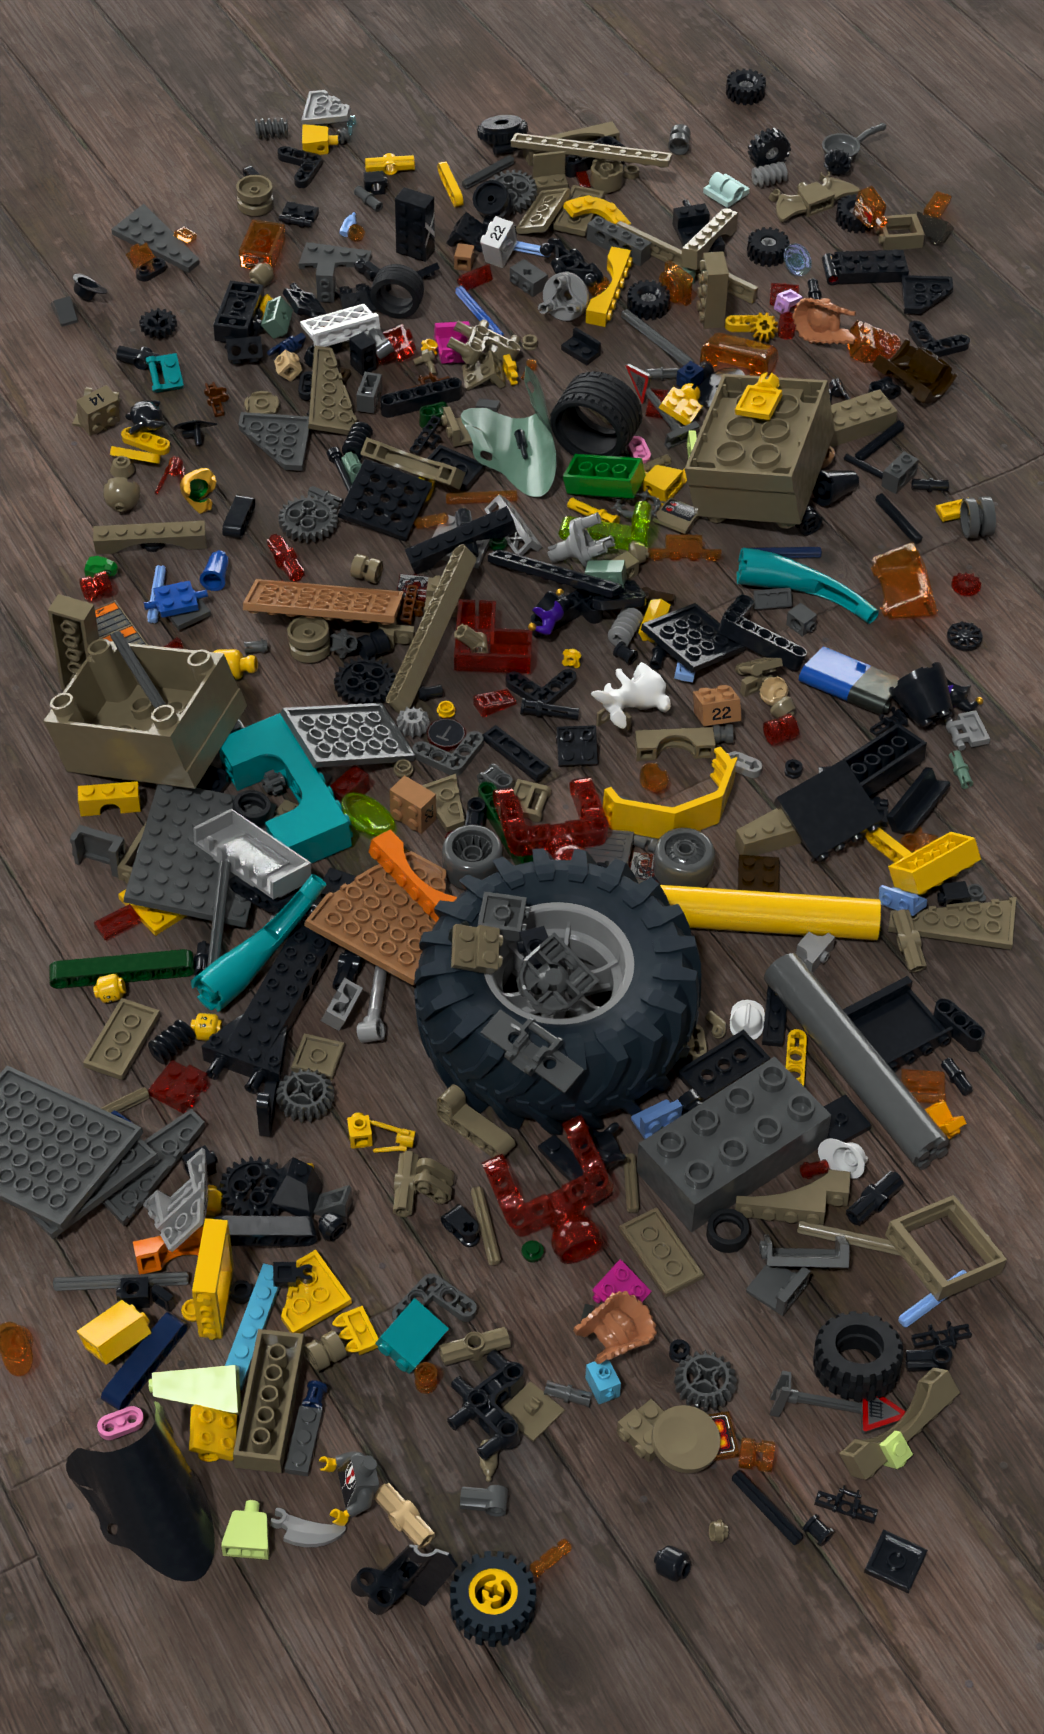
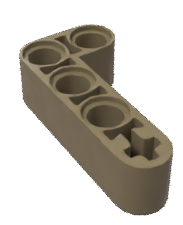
M452 1084L437 1098V1115L440 1120L495 1160H502L515 1147V1141L508 1133L466 1104L465 1094L457 1085Z

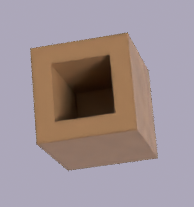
M458 243L454 255V269L471 271L474 262L475 245Z

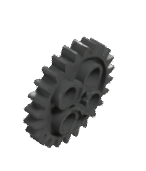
M513 169L512 173L507 170L506 174L500 172V176L494 175L495 179H489L499 181L507 189L513 198V214H515L516 210L521 213V208L527 210V205L531 206V201H535L537 186L535 179H532L531 175L528 176L527 172L522 174V171L519 170L516 173L515 169Z
M301 495L299 500L294 497V502L288 500V505L283 504V509H280V514L278 515L279 527H282V532H286L287 537L292 535V540L299 538V542L303 539L306 540V543L309 542V539H312L314 542H316V538L323 540V535L329 537V532L333 533L334 528H337L338 515L335 505H330V501L325 502L324 497L319 500L318 495L314 498H311L310 495L304 498Z

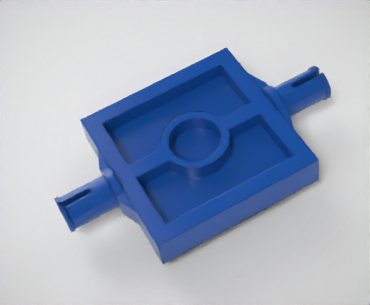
M190 581L153 588L154 601L143 603L145 610L156 608L163 618L199 610L197 599L208 597L206 589L195 592Z

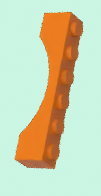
M391 829L371 840L368 851L371 857L396 880L397 884L423 908L425 913L429 914L437 922L439 917L434 912V908L440 900L454 902L457 897L432 888L414 873L406 860L403 842Z

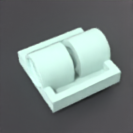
M716 172L710 178L709 185L704 187L703 193L728 208L748 195L750 188L727 174L723 175L720 172Z

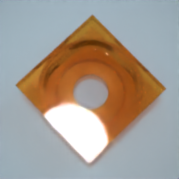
M671 260L665 262V270L660 274L659 282L662 283V286L666 285L667 289H669L670 301L673 303L681 302L685 306L691 304L693 277Z

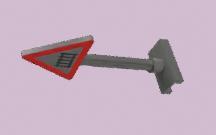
M627 364L626 368L641 403H646L648 397L671 427L672 432L666 435L665 447L669 450L687 442L688 432L699 429L700 425L695 421L682 427L673 417L659 409L661 401L650 389L652 376L631 364Z
M788 1371L781 1372L770 1395V1400L775 1401L770 1410V1416L779 1417L786 1402L794 1404L799 1402L861 1414L863 1434L896 1424L906 1412L884 1396L880 1398L875 1396L874 1400L871 1401L861 1399V1403L798 1392L796 1389H791V1372Z

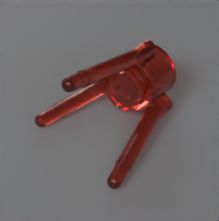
M175 456L170 458L155 491L156 495L159 493L168 473L173 476L181 474V480L185 476L186 469L183 467L181 458Z

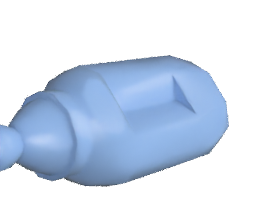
M355 212L344 220L340 228V235L344 237L351 235L350 229L356 225Z

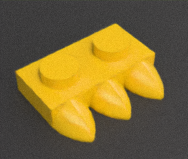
M363 1306L342 1313L333 1321V1326L346 1327L340 1332L339 1337L343 1340H351L345 1347L347 1352H358L359 1355L378 1348L375 1343L379 1338Z

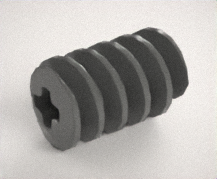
M280 117L279 122L276 118L273 119V122H271L270 118H267L266 123L263 118H261L260 123L255 118L256 135L259 139L262 138V134H264L265 139H268L269 134L272 139H274L275 134H277L278 138H281V134L284 135V138H287V118L286 122H284L282 117Z

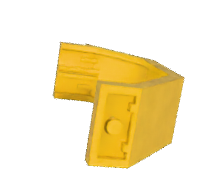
M721 746L715 748L713 752L716 754V759L712 760L714 773H711L710 777L719 787L718 790L676 807L625 800L620 798L612 787L604 789L602 818L611 830L631 831L636 835L657 839L666 832L676 828H691L700 831L718 824L734 784L738 757L731 759L730 755Z

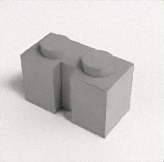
M344 978L320 1021L339 1031L363 988Z

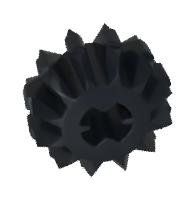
M838 148L835 151L831 149L825 155L824 167H826L827 172L831 171L832 175L834 173L838 177L840 174L845 175L850 170L852 157L849 156V152L845 153L844 149L841 151Z

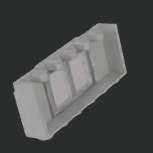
M229 809L193 827L194 844L211 855L218 863L220 860L230 861V872L250 886H255L272 899L280 898L303 886L311 876V862L233 809Z

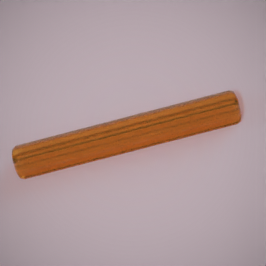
M517 491L447 493L446 503L492 502L498 495L505 497L509 501H517Z

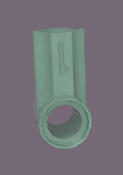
M348 452L341 458V461L353 484L362 464L356 454Z

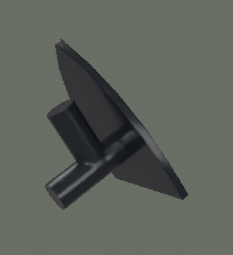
M193 420L175 425L174 430L193 429L183 431V437H194L195 445H202L201 428L215 426L217 423Z

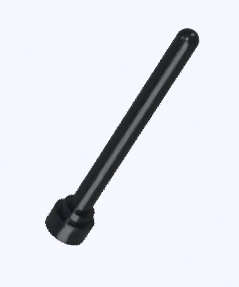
M332 447L327 451V457L330 462L335 463L349 492L352 483L341 461L342 453L338 447ZM362 505L357 507L358 509L363 510Z

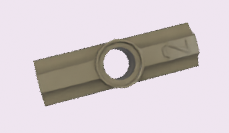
M905 909L898 910L892 914V919L897 932L896 938L899 950L903 952L908 971L913 973L920 972L927 967L921 949L920 934L918 930H915L910 911Z
M413 1151L400 1153L398 1173H395L393 1214L398 1215V1217H407L412 1215L414 1194L416 1195L417 1190L413 1187L414 1176L417 1174L416 1165L419 1159L418 1154H415Z
M505 1327L484 1333L470 1332L463 1339L439 1345L442 1363L446 1366L467 1359L478 1361L484 1354H488L492 1350L496 1349L498 1351L509 1348V1335ZM471 1345H478L479 1347H477V1348H472V1347H470V1346H471Z

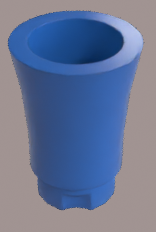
M218 550L209 557L207 565L199 578L204 588L211 591H219L225 586V576L229 557L225 552Z

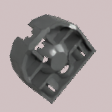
M555 932L523 960L516 980L519 994L530 1001L529 1003L535 1011L546 1015L559 1014L568 1010L599 982L598 978ZM532 956H535L542 964L538 970L528 961ZM561 959L574 971L571 975L568 976L565 968L557 964ZM549 985L556 986L557 991L548 990ZM535 986L542 990L541 993L544 994L537 1001L529 993ZM566 990L573 997L570 1003H567L560 995L562 991Z

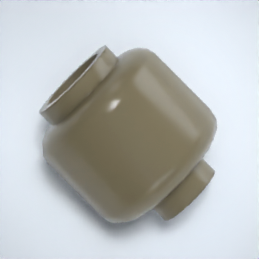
M265 262L257 263L249 272L250 283L261 284L265 288L274 278L273 268Z

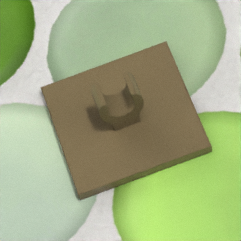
M531 1381L502 1408L505 1413L508 1412L517 1422L518 1430L532 1442L565 1412V1409L548 1395H544V1392Z

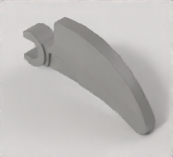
M282 1508L275 1509V1516L281 1517V1519L271 1518L270 1526L273 1528H283L287 1531L284 1535V1542L300 1547L324 1546L338 1540L346 1532L345 1525L321 1524L303 1520L287 1514Z

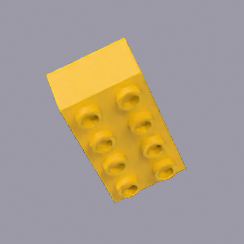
M949 832L888 867L894 887L906 892L922 895L933 886L941 885L949 877L957 876L960 871L973 867L974 863L981 860L974 837Z

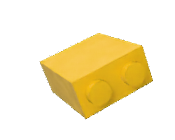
M121 1300L77 1330V1333L85 1349L107 1365L150 1335L151 1331L148 1327L150 1321L143 1312L139 1313L134 1305H128Z

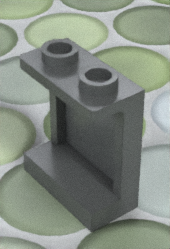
M79 825L76 832H73L70 837L75 864L80 865L83 858L106 863L111 866L112 876L119 878L117 867L126 854L124 838Z

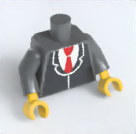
M355 1451L337 1455L336 1459L325 1456L319 1459V1462H327L326 1466L320 1469L321 1471L333 1472L336 1466L339 1467L337 1472L346 1510L333 1509L330 1512V1516L337 1518L332 1523L344 1526L348 1522L349 1516L352 1518L371 1507L379 1488L376 1471L377 1462L371 1455L365 1456L364 1453Z

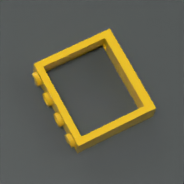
M205 1218L192 1288L199 1337L209 1338V1340L215 1338L222 1339L234 1270L228 1220Z

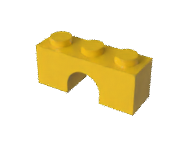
M138 781L78 786L80 816L101 815V807L106 804L117 805L121 813L141 812Z

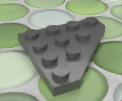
M241 412L238 425L239 430L284 470L303 471L310 429H308V416Z

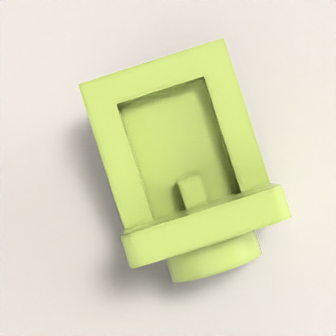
M894 1431L879 1445L888 1460L887 1463L883 1464L887 1467L898 1469L904 1466L906 1461L913 1455L902 1433L899 1431Z

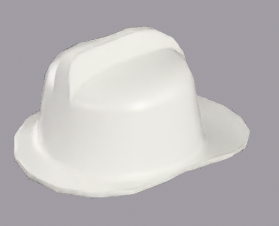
M753 1000L737 1002L731 1010L730 1031L732 1034L735 1035L744 1029L753 1040L757 1039L762 1034L764 1028L765 1013L763 1007Z
M830 1138L822 1141L818 1147L820 1160L831 1170L851 1172V1179L858 1178L863 1174L868 1157L860 1145L853 1142L844 1143Z

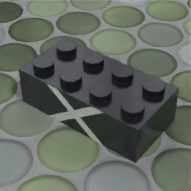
M405 187L396 196V253L424 262L435 251L434 196Z

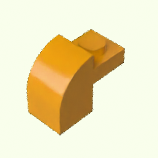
M946 1102L935 1103L925 1109L949 1139L961 1133L960 1127L967 1124L963 1116H952Z

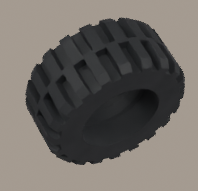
M850 1311L847 1315L844 1313L838 1314L836 1319L832 1317L826 1321L816 1336L813 1356L815 1375L820 1378L819 1382L825 1388L829 1387L828 1391L834 1395L836 1393L839 1394L840 1398L846 1400L852 1398L857 1402H860L861 1399L871 1401L874 1400L875 1396L880 1398L886 1395V1391L889 1392L895 1387V1383L898 1382L904 1354L900 1335L895 1329L892 1330L893 1326L887 1321L883 1322L882 1318L877 1315L873 1317L868 1312L857 1314L856 1311ZM848 1349H860L869 1352L877 1360L859 1364L845 1359L840 1353Z

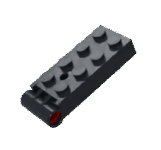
M903 250L834 252V255L827 253L822 256V264L829 285L901 282L902 275L909 274Z

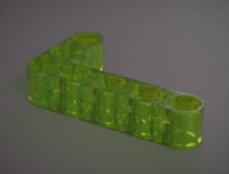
M646 501L637 502L632 517V526L601 521V524L589 527L587 530L594 540H600L612 535L615 540L612 543H615V547L611 548L629 550V543L632 541L644 543L645 547H647L650 536L652 507ZM566 516L562 519L558 533L561 539H567L570 535L569 523L578 517Z

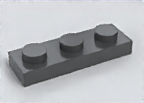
M299 1406L285 1465V1473L309 1476L323 1409Z

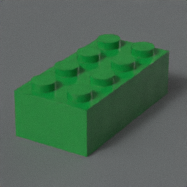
M575 454L563 475V480L568 494L634 498L646 475L642 458Z

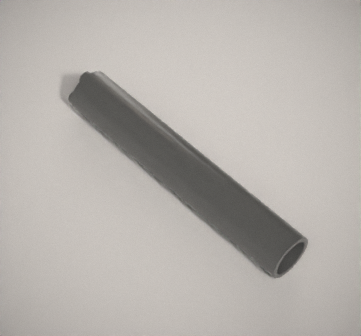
M789 953L773 962L765 972V982L912 1164L920 1170H924L937 1157H944L948 1153L946 1147L949 1143V1138L796 953Z

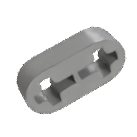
M737 751L729 753L731 759L738 757L735 772L750 778H757L761 775L762 763L758 759Z

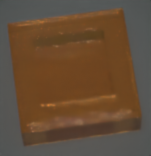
M182 227L174 232V237L189 243L196 240L197 234L186 227Z

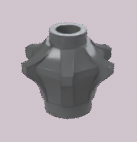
M341 629L340 633L330 636L333 639L330 650L338 653L340 659H344L348 653L354 654L358 642L355 636L347 633L346 629Z

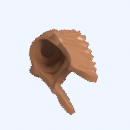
M804 298L796 303L795 312L792 317L796 326L795 331L799 332V337L803 338L804 341H809L810 344L813 342L816 344L820 342L822 344H854L855 337L849 332V329H840V314L856 316L855 311L834 305L828 298L821 300Z
M618 1291L615 1294L612 1292L604 1303L595 1308L586 1318L582 1319L581 1323L576 1325L573 1330L575 1335L583 1336L584 1338L594 1332L599 1341L605 1346V1349L597 1354L594 1360L597 1364L613 1359L620 1354L625 1355L633 1348L650 1344L657 1334L655 1330L656 1323L652 1321L653 1316L650 1315L649 1308L637 1300L635 1295H629L627 1291Z

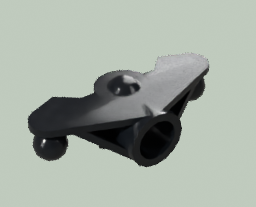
M550 238L548 243H543L540 246V253L542 255L549 256L552 252L556 255V258L551 261L555 274L561 272L573 273L581 278L588 287L604 281L602 272L593 262L587 264L577 249L567 250L560 239Z

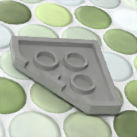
M325 90L309 91L301 121L302 124L306 125L349 121L351 109L349 105L341 103L340 99L330 96Z

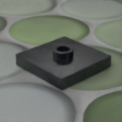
M846 1094L823 1106L831 1114L828 1139L833 1138L847 1143L871 1129L872 1125Z

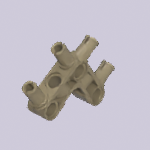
M458 320L453 330L466 336L468 341L463 343L451 337L447 344V347L461 353L463 361L469 365H475L482 352L490 350L502 361L503 355L510 354L512 361H515L521 349L519 345L520 338L517 335H512L508 339L488 329L489 323L486 320H481L478 325L472 327Z

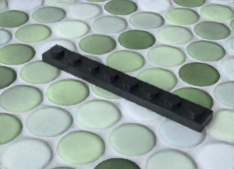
M501 549L488 554V562L494 563L496 566H504L513 571H521L527 575L539 576L543 580L556 581L558 584H566L574 589H583L592 594L597 593L605 598H614L622 592V584Z

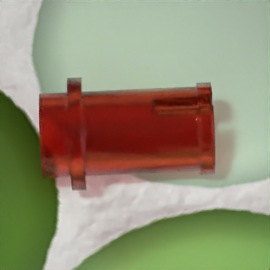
M826 1159L812 1163L803 1162V1165H800V1174L803 1178L810 1179L814 1175L828 1173V1169H826L829 1168Z

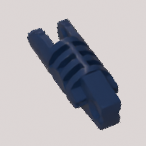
M303 333L296 336L292 335L268 350L267 354L272 356L278 352L280 355L285 349L294 353L302 348L301 344L305 342L306 336Z

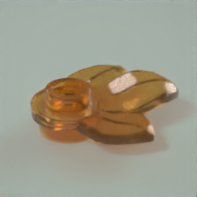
M919 825L913 833L905 834L900 839V844L910 852H915L938 839V836L922 833V828Z

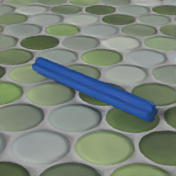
M463 286L455 289L457 296L479 321H488V329L502 336L504 335Z

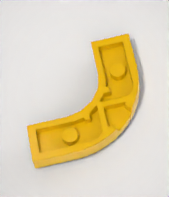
M587 195L566 201L563 205V208L572 218L593 213L602 216L605 220L615 225L619 221L631 225L630 221L614 203L601 198Z

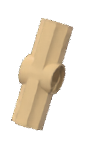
M390 1483L380 1486L374 1500L388 1514L392 1525L399 1532L403 1531L415 1545H419V1549L428 1546L435 1537V1533L422 1520L414 1504L409 1500L405 1501Z

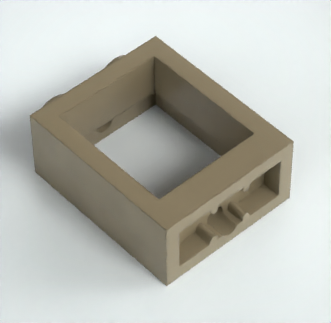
M918 214L878 217L882 223L880 226L877 223L875 224V232L879 235V244H882L883 250L923 248L925 234ZM910 229L911 232L905 234H888V230Z

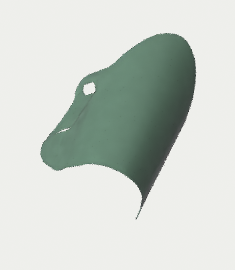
M526 366L524 382L531 404L535 410L534 415L526 418H511L487 408H469L462 412L461 420L473 443L472 452L479 463L501 472L522 493L532 497H540L549 491L554 481L556 450L544 392L535 373ZM529 381H531V383L534 386L533 393H531L530 389L528 388L527 383ZM518 429H522L525 432L527 459H523L521 449H518L514 432ZM486 451L491 453L492 460L489 461L482 458L480 452Z

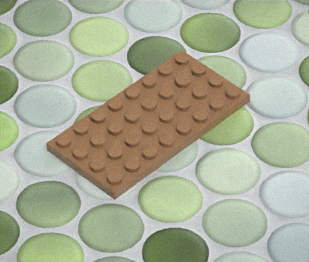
M256 579L243 602V610L249 613L267 612L269 615L281 613L290 617L305 615L306 618H315L317 616L323 617L326 620L340 618L343 621L361 620L363 623L375 621L389 625L395 622L402 604L404 592Z

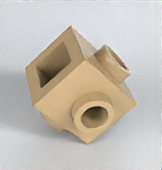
M285 349L274 360L278 375L290 382L302 371L300 358L297 354Z

